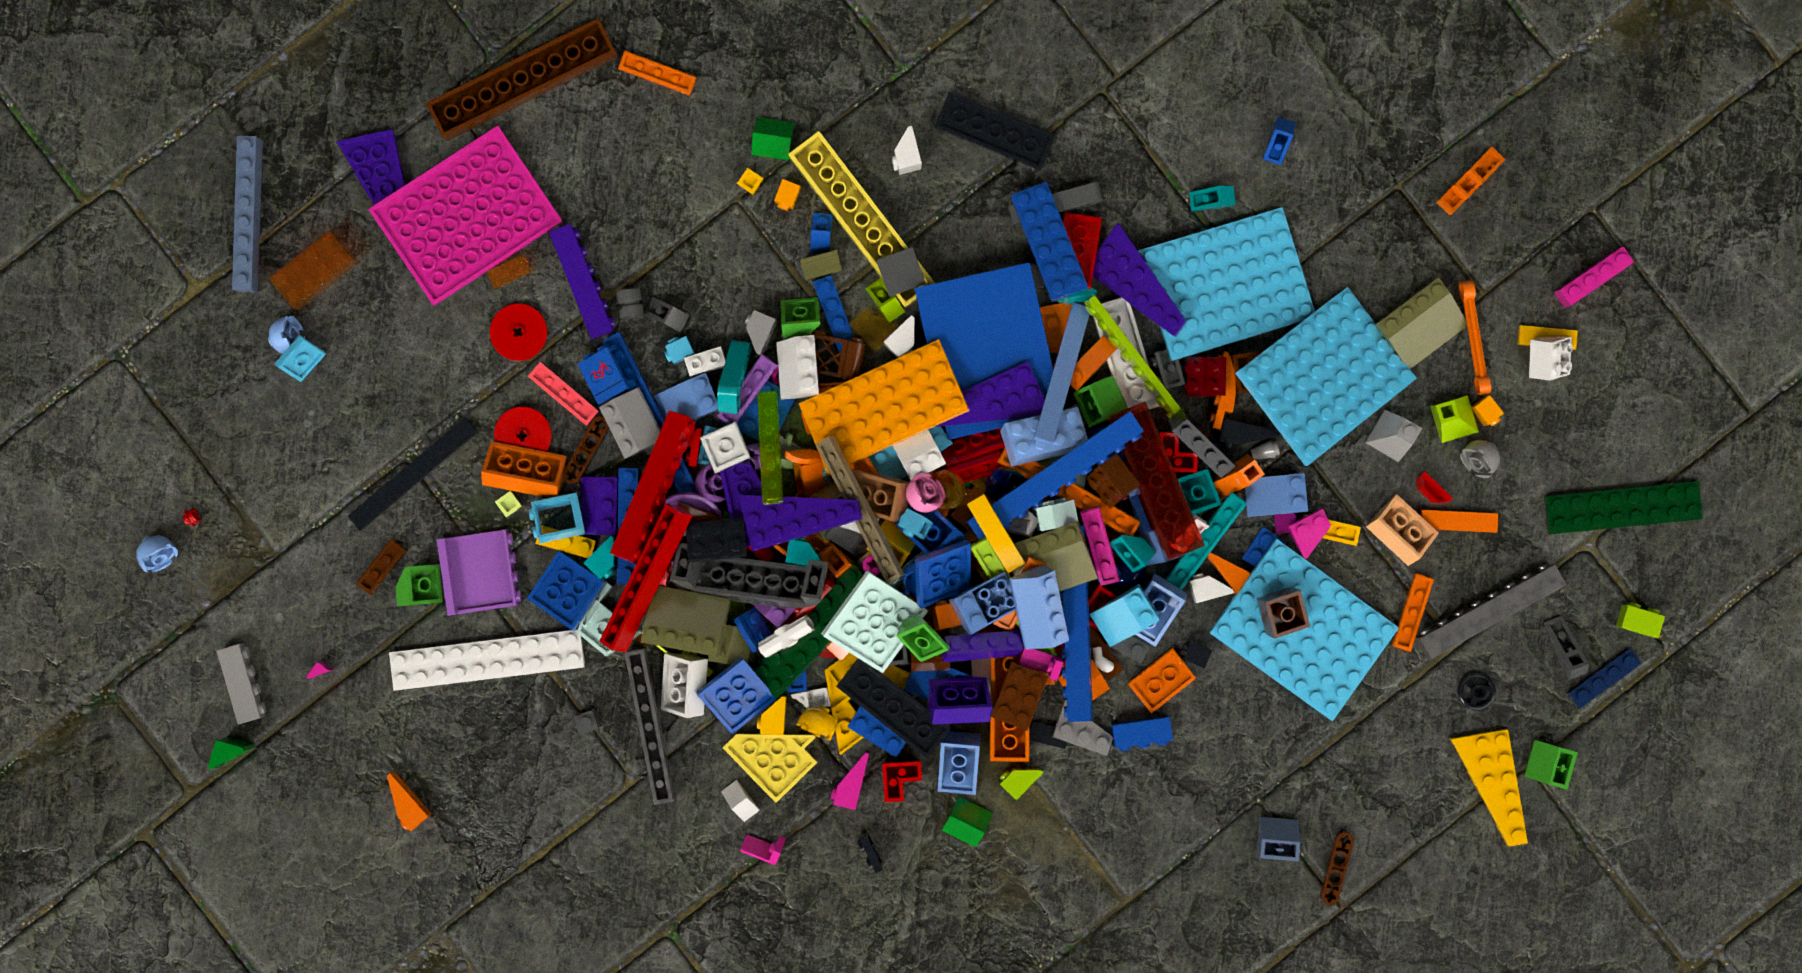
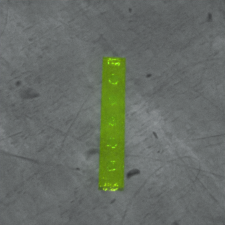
M776 391L757 393L762 503L764 505L783 503L778 393Z

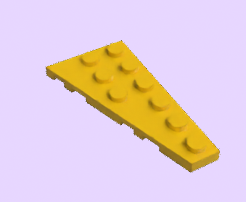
M1508 729L1449 738L1455 746L1460 759L1463 761L1481 798H1483L1507 846L1528 843Z

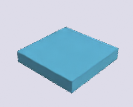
M299 335L274 364L282 371L302 382L326 353Z

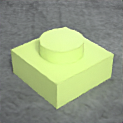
M509 491L495 501L505 517H509L523 506L512 491Z

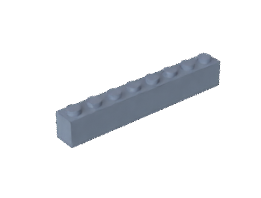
M237 136L232 290L237 292H258L263 140L256 136Z

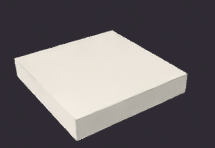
M736 422L700 437L715 473L751 458Z

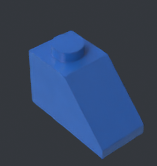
M1277 117L1263 160L1279 165L1282 164L1294 136L1296 122Z

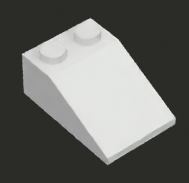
M929 430L893 445L910 480L919 473H929L946 464Z

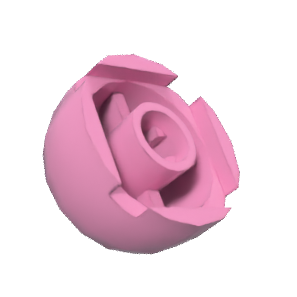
M923 472L917 474L908 483L906 498L915 510L928 513L936 510L943 504L945 491L938 480L934 481L930 478L932 475Z

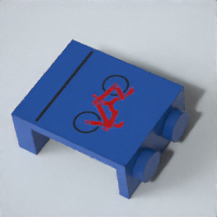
M608 344L597 348V353L593 354L592 352L585 355L583 361L578 363L598 405L607 403L637 386L634 379L625 380L611 352L617 349L616 345L608 346Z

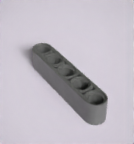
M1098 182L1052 194L1059 214L1103 201ZM1014 205L1009 206L1008 209L1013 226L1021 225Z

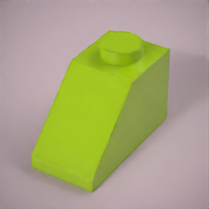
M881 278L865 288L889 323L905 313L896 296L889 297L884 281Z
M1012 768L1010 771L1006 770L999 777L1001 779L999 783L1017 800L1043 774V771L1040 768Z

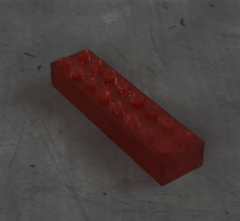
M1146 401L1108 416L1107 420L1110 425L1131 411L1143 429V432H1141L1142 437L1133 443L1131 440L1125 443L1126 448L1121 450V454L1127 468L1140 483L1136 490L1165 561L1204 547V542Z

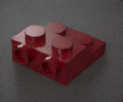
M1227 357L1188 358V363L1185 365L1187 382L1184 386L1187 396H1226Z

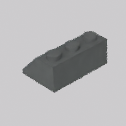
M879 518L878 523L880 527L885 521L883 518ZM832 528L827 530L824 535L825 538L833 542L842 551L857 559L862 558L868 547L862 534L846 528Z

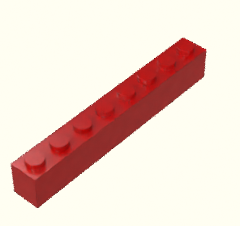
M668 411L610 551L612 555L637 564L651 535L652 528L658 520V514L661 506L665 503L668 489L673 484V477L676 470L680 467V460L688 447L689 438L695 430L696 422L689 416Z
M665 504L600 638V642L612 651L627 652L693 515L680 506Z

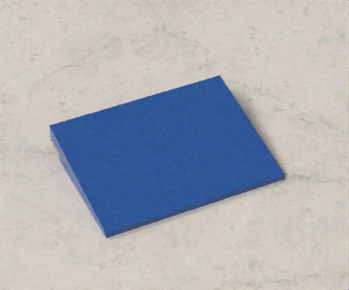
M1030 263L915 288L926 342L930 344L938 339L940 340L961 391L1028 362L1045 399L1053 373V366ZM1031 417L945 426L948 440L999 429L1003 427L1004 423Z

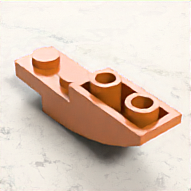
M1226 351L1218 355V357H1227L1226 396H1215L1213 405H1216L1215 412H1212L1209 418L1211 429L1221 430L1224 414L1233 413L1235 404V373L1230 355Z

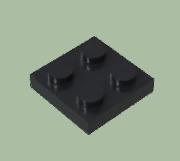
M865 830L860 833L857 843L861 852H866L867 854L866 862L870 870L874 869L875 873L883 871V863L868 831Z

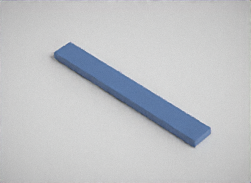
M1073 302L1035 432L1034 440L1053 445L1090 315L1084 305Z

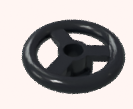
M1472 672L1461 679L1458 684L1457 694L1460 702L1466 708L1482 710L1493 702L1496 689L1494 682L1489 676L1480 672ZM1481 678L1484 681H1486L1488 685H1475L1470 679ZM1465 684L1471 689L1472 697L1470 703L1463 694ZM1477 688L1480 689V693L1478 695L1475 694V690ZM1490 691L1488 699L1484 703L1476 705L1477 700L1484 699L1487 696V692Z

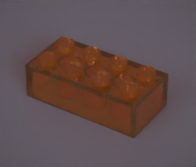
M327 231L272 275L269 280L289 305L299 311L357 265L358 262L336 234Z

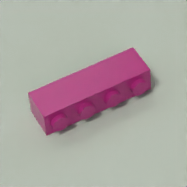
M1620 247L1554 291V294L1564 308L1569 307L1630 266L1634 261L1626 249Z

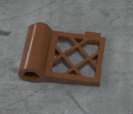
M815 330V333L810 334L814 335V338L822 339L825 344L822 349L816 350V356L822 363L817 368L819 374L838 377L844 380H851L861 375L866 343H863V339L852 337L851 340L826 336L827 332ZM835 342L843 343L841 352L835 355L830 346ZM827 348L833 357L824 362L819 353ZM834 359L839 365L837 373L831 372L827 366Z

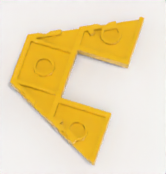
M850 652L842 661L838 659L824 670L832 715L836 722L835 732L840 755L864 738L847 727L856 711L849 703L851 698L836 687L858 659V657ZM889 665L883 672L886 677L904 690L910 675L909 672L897 666ZM906 692V693H908L910 696H912L913 698H916V697H917L916 695H913V694H911V693H909V692Z

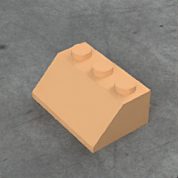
M1397 494L1375 514L1366 526L1408 566L1423 556L1439 534Z

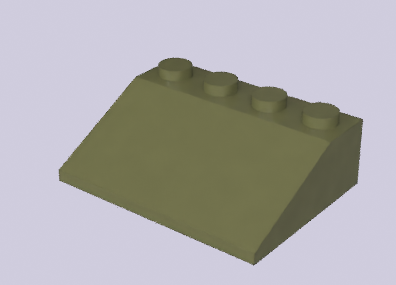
M1438 277L1376 322L1375 326L1399 356L1403 364H1407L1411 369L1467 327V323L1453 296Z
M1078 522L1014 543L1025 562L1028 556H1031L1046 563L1047 567L1055 570L1059 591L1098 579L1080 523ZM1024 565L1012 571L1013 577L1020 573Z
M658 586L647 611L641 643L720 656L731 599Z

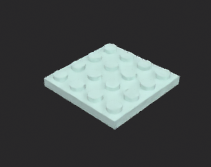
M867 570L821 634L883 673L904 645L896 636L903 620L916 614L923 619L928 610L925 607L920 609L916 601Z

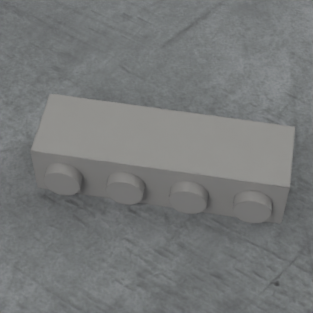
M242 643L217 650L237 724L266 717V707L264 702H261L259 696L261 694L260 686L255 682L254 678L255 669L253 665H250L248 647Z

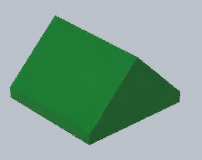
M757 117L753 130L751 155L789 161L788 154L791 152L795 123Z
M231 737L215 740L208 768L211 770L220 767L255 748L252 743Z
M958 796L942 831L977 847L986 832L993 812Z

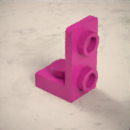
M1024 648L1019 664L1046 673L1050 679L1057 681L1063 666V660L1061 657L1037 649Z
M746 835L740 851L776 865L786 838L779 835L777 842L773 841L770 844Z

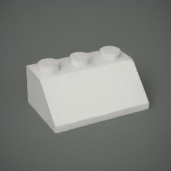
M814 335L797 336L777 342L781 400L808 398L819 395Z
M664 653L661 710L685 718L704 715L705 703L698 697L696 692L706 685L708 659L690 654Z

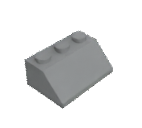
M640 388L614 398L599 407L625 459L635 456L655 445L661 429Z

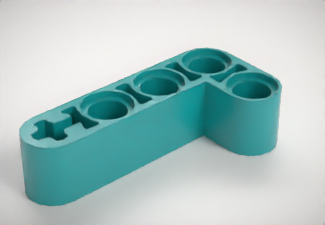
M731 341L718 386V412L739 414L740 392L751 355V342Z

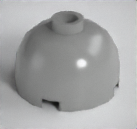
M1472 441L1460 454L1464 466L1469 471L1472 468L1477 472L1476 476L1481 478H1489L1500 464V455L1496 446L1488 441Z

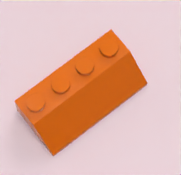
M491 441L481 471L482 485L547 498L557 497L562 487L567 456Z

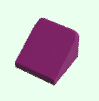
M1295 513L1274 515L1276 534L1290 533L1287 525L1296 521Z

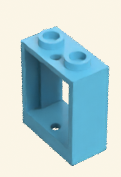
M577 493L531 502L532 508L528 509L530 520H534L536 525L532 527L534 538H538L540 544L585 534ZM571 504L576 527L543 534L538 511Z

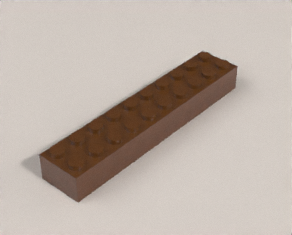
M597 18L427 102L426 105L442 137L449 141L617 58L618 55L600 19Z

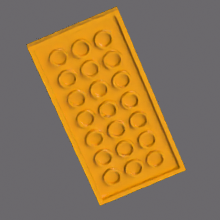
M939 339L799 403L815 445L834 435L849 465L970 411ZM820 454V457H821V459H822V462H823V464H824V467H825V469H826V472H827L828 474H830V472H829V470H828V468H827V466H826V464H825V462H824V460H823V458H822V456H821V454Z

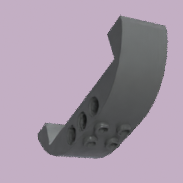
M679 543L670 580L692 591L729 598L731 601L782 608H805L814 606L821 601L828 562L809 560L807 567L745 558L689 563L687 544Z

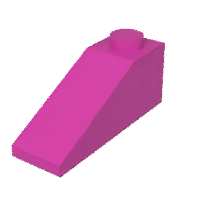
M865 751L838 783L837 788H833L830 798L834 800L833 805L856 810L869 756L868 751Z

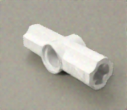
M805 615L791 624H786L776 629L774 634L758 643L760 653L767 658L781 649H786L796 644L798 639L815 630L812 619Z

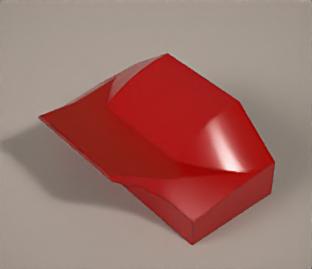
M1420 472L1417 475V490L1431 503L1445 504L1453 499L1426 472Z

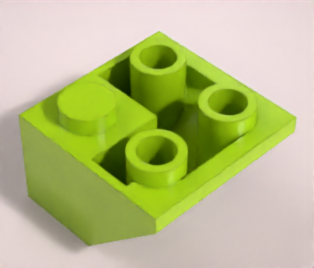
M1468 395L1430 406L1441 443L1479 432Z

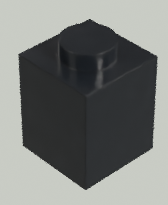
M1190 641L1183 645L1180 652L1182 655L1181 659L1204 669L1212 653L1211 650Z

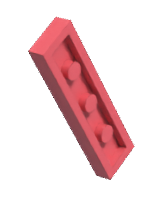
M539 362L528 375L531 380L586 426L600 412L542 362Z

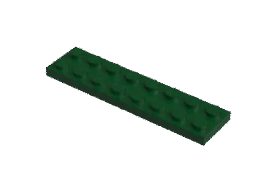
M1699 481L1544 496L1548 535L1703 519Z
M852 562V566L835 580L836 583L832 589L808 613V617L814 623L815 630L798 639V642L791 647L781 649L767 658L764 657L753 669L776 699H779L832 642L821 633L865 574L855 562Z

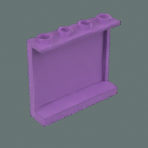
M509 529L437 539L448 616L519 605L522 597L521 591L517 590L516 582H519L518 572L514 570L516 555L511 549L513 535L509 533Z

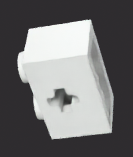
M720 346L685 357L684 360L689 376L693 378L703 373L724 368L726 358L723 348Z

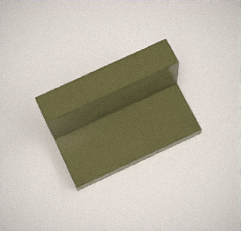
M837 250L800 260L805 281L842 271Z

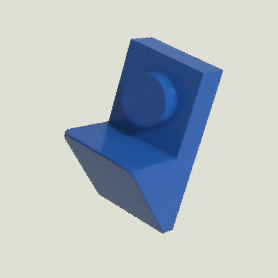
M813 213L810 252L827 253L830 251L833 214Z

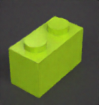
M1632 602L1629 605L1622 604L1616 627L1649 637L1659 638L1665 616L1659 615V610L1648 608L1646 611L1640 609L1641 605Z

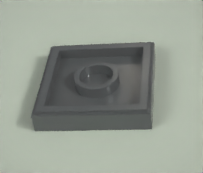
M913 247L876 260L889 297L926 284Z

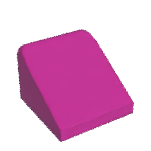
M320 661L313 666L306 675V678L311 679L333 669L324 661Z

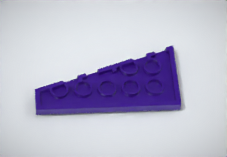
M393 129L336 141L374 205L406 185Z
M1117 222L1096 253L1093 277L1171 335L1177 337L1188 321L1175 302L1172 301L1141 253L1138 252L1121 224Z
M1025 362L962 391L970 411L935 427L1041 415L1045 399L1029 363Z
M749 459L720 471L730 519L743 517L738 495L770 496ZM745 525L746 546L751 547Z
M738 495L752 551L863 520L858 500Z

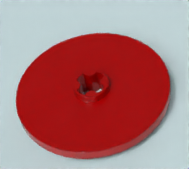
M511 304L502 308L494 316L490 325V339L493 347L500 355L509 360L525 361L535 357L543 349L547 340L548 330L543 316L536 309L526 304ZM522 328L521 332L523 335L515 337L516 332L514 330Z
M512 408L506 411L495 425V442L544 452L548 451L551 444L552 432L549 422L543 414L533 408ZM522 430L528 435L524 440H522V437H518Z

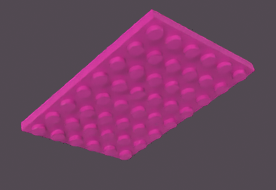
M499 126L494 127L368 209L433 306L563 222Z

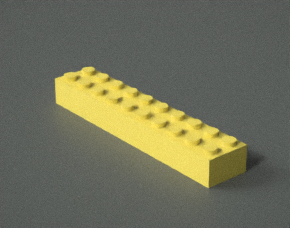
M818 131L788 154L789 158L883 280L876 260L908 249V247ZM919 263L924 280L926 282V284L922 286L935 284V282L932 280V278L929 276L926 270ZM915 288L895 295L904 309L917 301Z

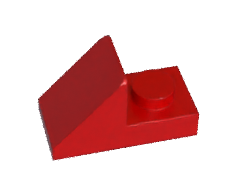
M697 428L689 438L688 447H691V451L688 450L686 455V462H689L688 466L698 467V457L702 442L700 437L703 435V429Z

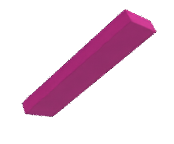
M1100 506L1080 511L1100 585L1120 581Z

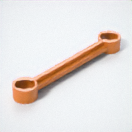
M1472 280L1459 282V294L1464 305L1473 359L1475 391L1477 395L1491 393V382L1486 372L1475 305V285Z

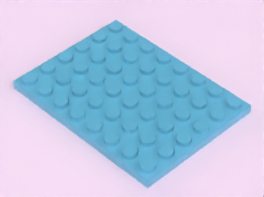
M1283 207L1138 250L1157 276L1161 285L1164 286L1172 301L1175 302L1188 321L1177 337H1174L1160 326L1170 361L1302 322L1315 312Z
M1348 287L1235 373L1305 466L1310 465L1417 379L1407 364H1403L1399 356L1390 347L1376 328V323Z
M1274 539L1209 633L1333 721L1399 627L1281 541ZM1289 587L1301 590L1310 627L1276 639L1266 635L1257 598Z

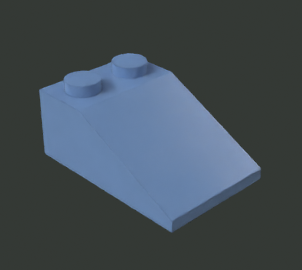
M707 373L686 380L654 395L664 420L669 410L689 416L694 421L718 411L717 396Z
M1304 473L1261 477L1244 488L1245 501L1247 502V517L1308 512Z
M1154 574L1144 592L1159 614L1160 620L1135 635L1156 647L1185 603L1187 593Z
M949 731L943 738L940 750L938 792L976 795L981 734Z

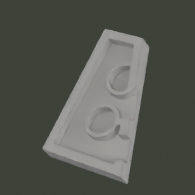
M1064 700L1052 737L1107 756L1113 737L1093 721L1068 722V719L1064 717V706H1067V701Z

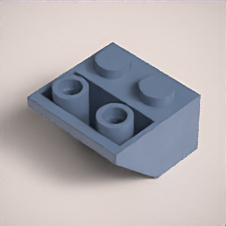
M1259 817L1256 855L1264 859L1299 861V820Z

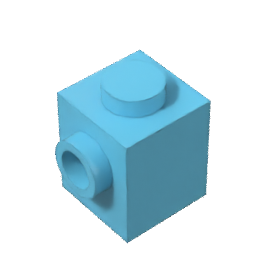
M686 336L681 339L675 337L669 340V344L665 346L667 349L664 352L668 362L672 361L673 364L684 361L685 357L695 355Z
M907 508L905 513L901 515L898 526L904 529L903 534L911 538L915 535L924 540L933 522Z

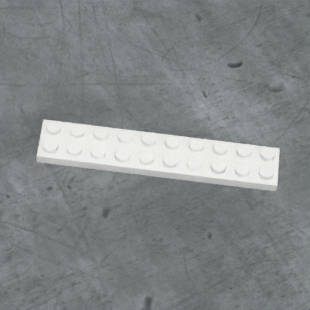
M576 629L575 631H559L389 652L393 690L585 667L582 636L577 633L578 629Z

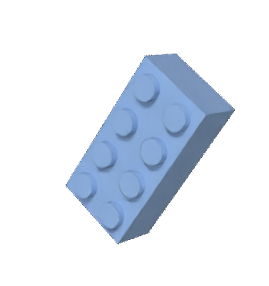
M1078 407L1062 411L1053 445L1034 440L1040 415L1004 423L1000 432L1011 467L1065 455L1086 441L1088 438Z

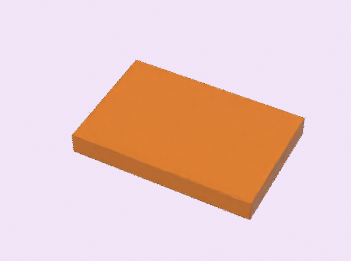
M1171 648L1127 684L1152 714L1195 680L1196 677L1176 651Z

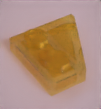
M866 311L861 312L849 324L874 352L879 350L884 345V341L901 326L898 323H889L885 318L873 316V314Z

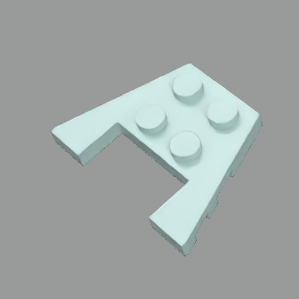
M602 579L606 584L581 620L577 633L602 654L609 656L615 651L602 644L600 638L613 612L601 602L613 586L605 579ZM646 613L639 625V628L634 638H636L643 632V626L647 615Z

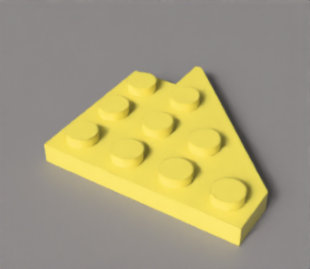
M736 734L723 746V749L775 802H778L817 764L814 757L805 749L816 738L815 735Z

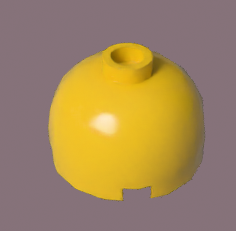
M819 706V709L814 707L806 709L796 724L801 726V729L817 737H820V735L825 736L824 740L831 741L836 728L835 719L829 714L830 710L823 706Z

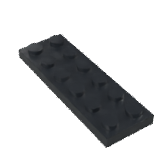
M950 91L934 127L1038 171H1041L1055 137L1050 132Z
M859 658L836 685L838 689L927 759L951 729L947 724H932L930 711L879 670Z

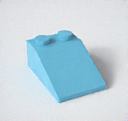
M1139 584L1089 614L1110 647L1143 631L1160 620L1159 614Z

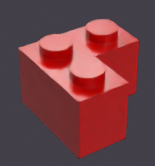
M1157 433L1156 472L1197 473L1198 456L1195 453H1180L1179 437L1175 433Z
M921 759L882 761L884 802L904 801L903 782L922 781Z

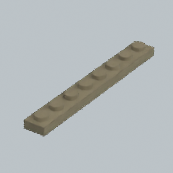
M834 435L820 441L816 446L843 499L859 501L863 520L856 521L855 523L886 583L905 575Z

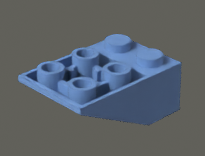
M1005 572L949 599L966 634H973L1016 610L1011 584Z

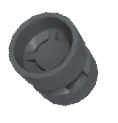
M626 289L616 292L617 303L621 304V307L618 308L620 319H633L645 316L643 305L640 304L642 300L641 289Z

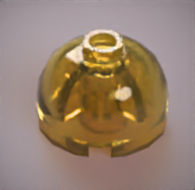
M943 470L938 471L931 477L934 481L938 480L945 491V499L939 509H955L963 502L966 495V486L958 474Z

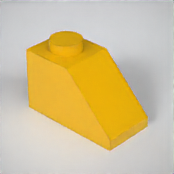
M787 695L781 696L762 713L761 718L758 717L757 729H760V734L784 735Z

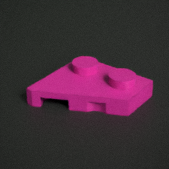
M1320 508L1287 525L1301 556L1306 559L1331 525L1324 510Z

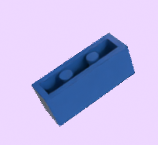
M1169 716L1111 724L1114 747L1119 748V751L1130 750V746L1137 745L1138 748L1150 747L1149 744L1157 743L1158 746L1169 744L1168 741L1173 740Z

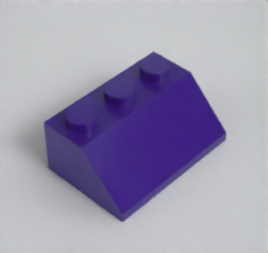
M582 477L581 516L585 534H618V477Z
M986 677L929 679V711L932 724L990 721L992 703Z

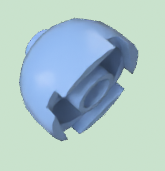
M294 316L282 317L271 325L268 341L276 351L283 354L300 335L299 330H303V328Z
M161 535L148 536L142 540L136 550L137 561L145 572H148L147 570L157 572L173 562L170 559L174 555L177 557L178 550L167 537Z

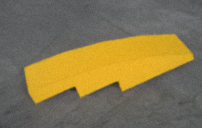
M985 494L968 503V507L1007 572L1010 573L1026 564Z

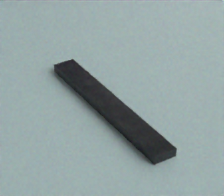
M467 418L461 420L348 515V518L359 531H362L473 438L478 431Z

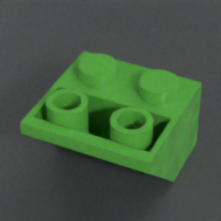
M1113 375L1073 393L1089 428L1098 426L1129 410Z
M1534 740L1524 777L1567 790L1578 752Z

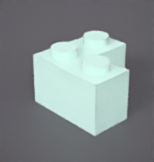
M1066 498L1046 501L1039 507L1032 508L1034 516L1039 521L1036 526L1037 531L1055 529L1075 522L1079 523L1074 500L1066 501Z

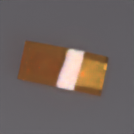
M521 255L486 273L494 289H497L532 271L524 255Z

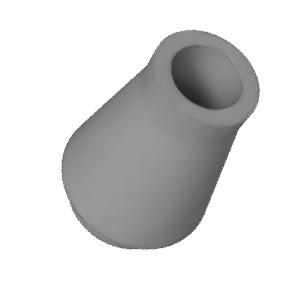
M1269 440L1250 449L1255 460L1276 458V456L1280 455L1276 440Z

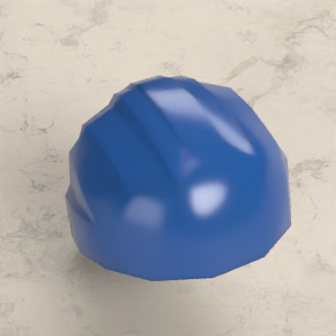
M914 561L907 564L903 569L905 575H903L904 587L902 593L907 595L910 592L912 597L916 596Z

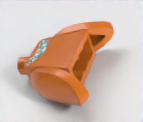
M785 450V458L793 462L796 489L798 491L795 497L810 498L832 482L831 474L826 472L817 450Z

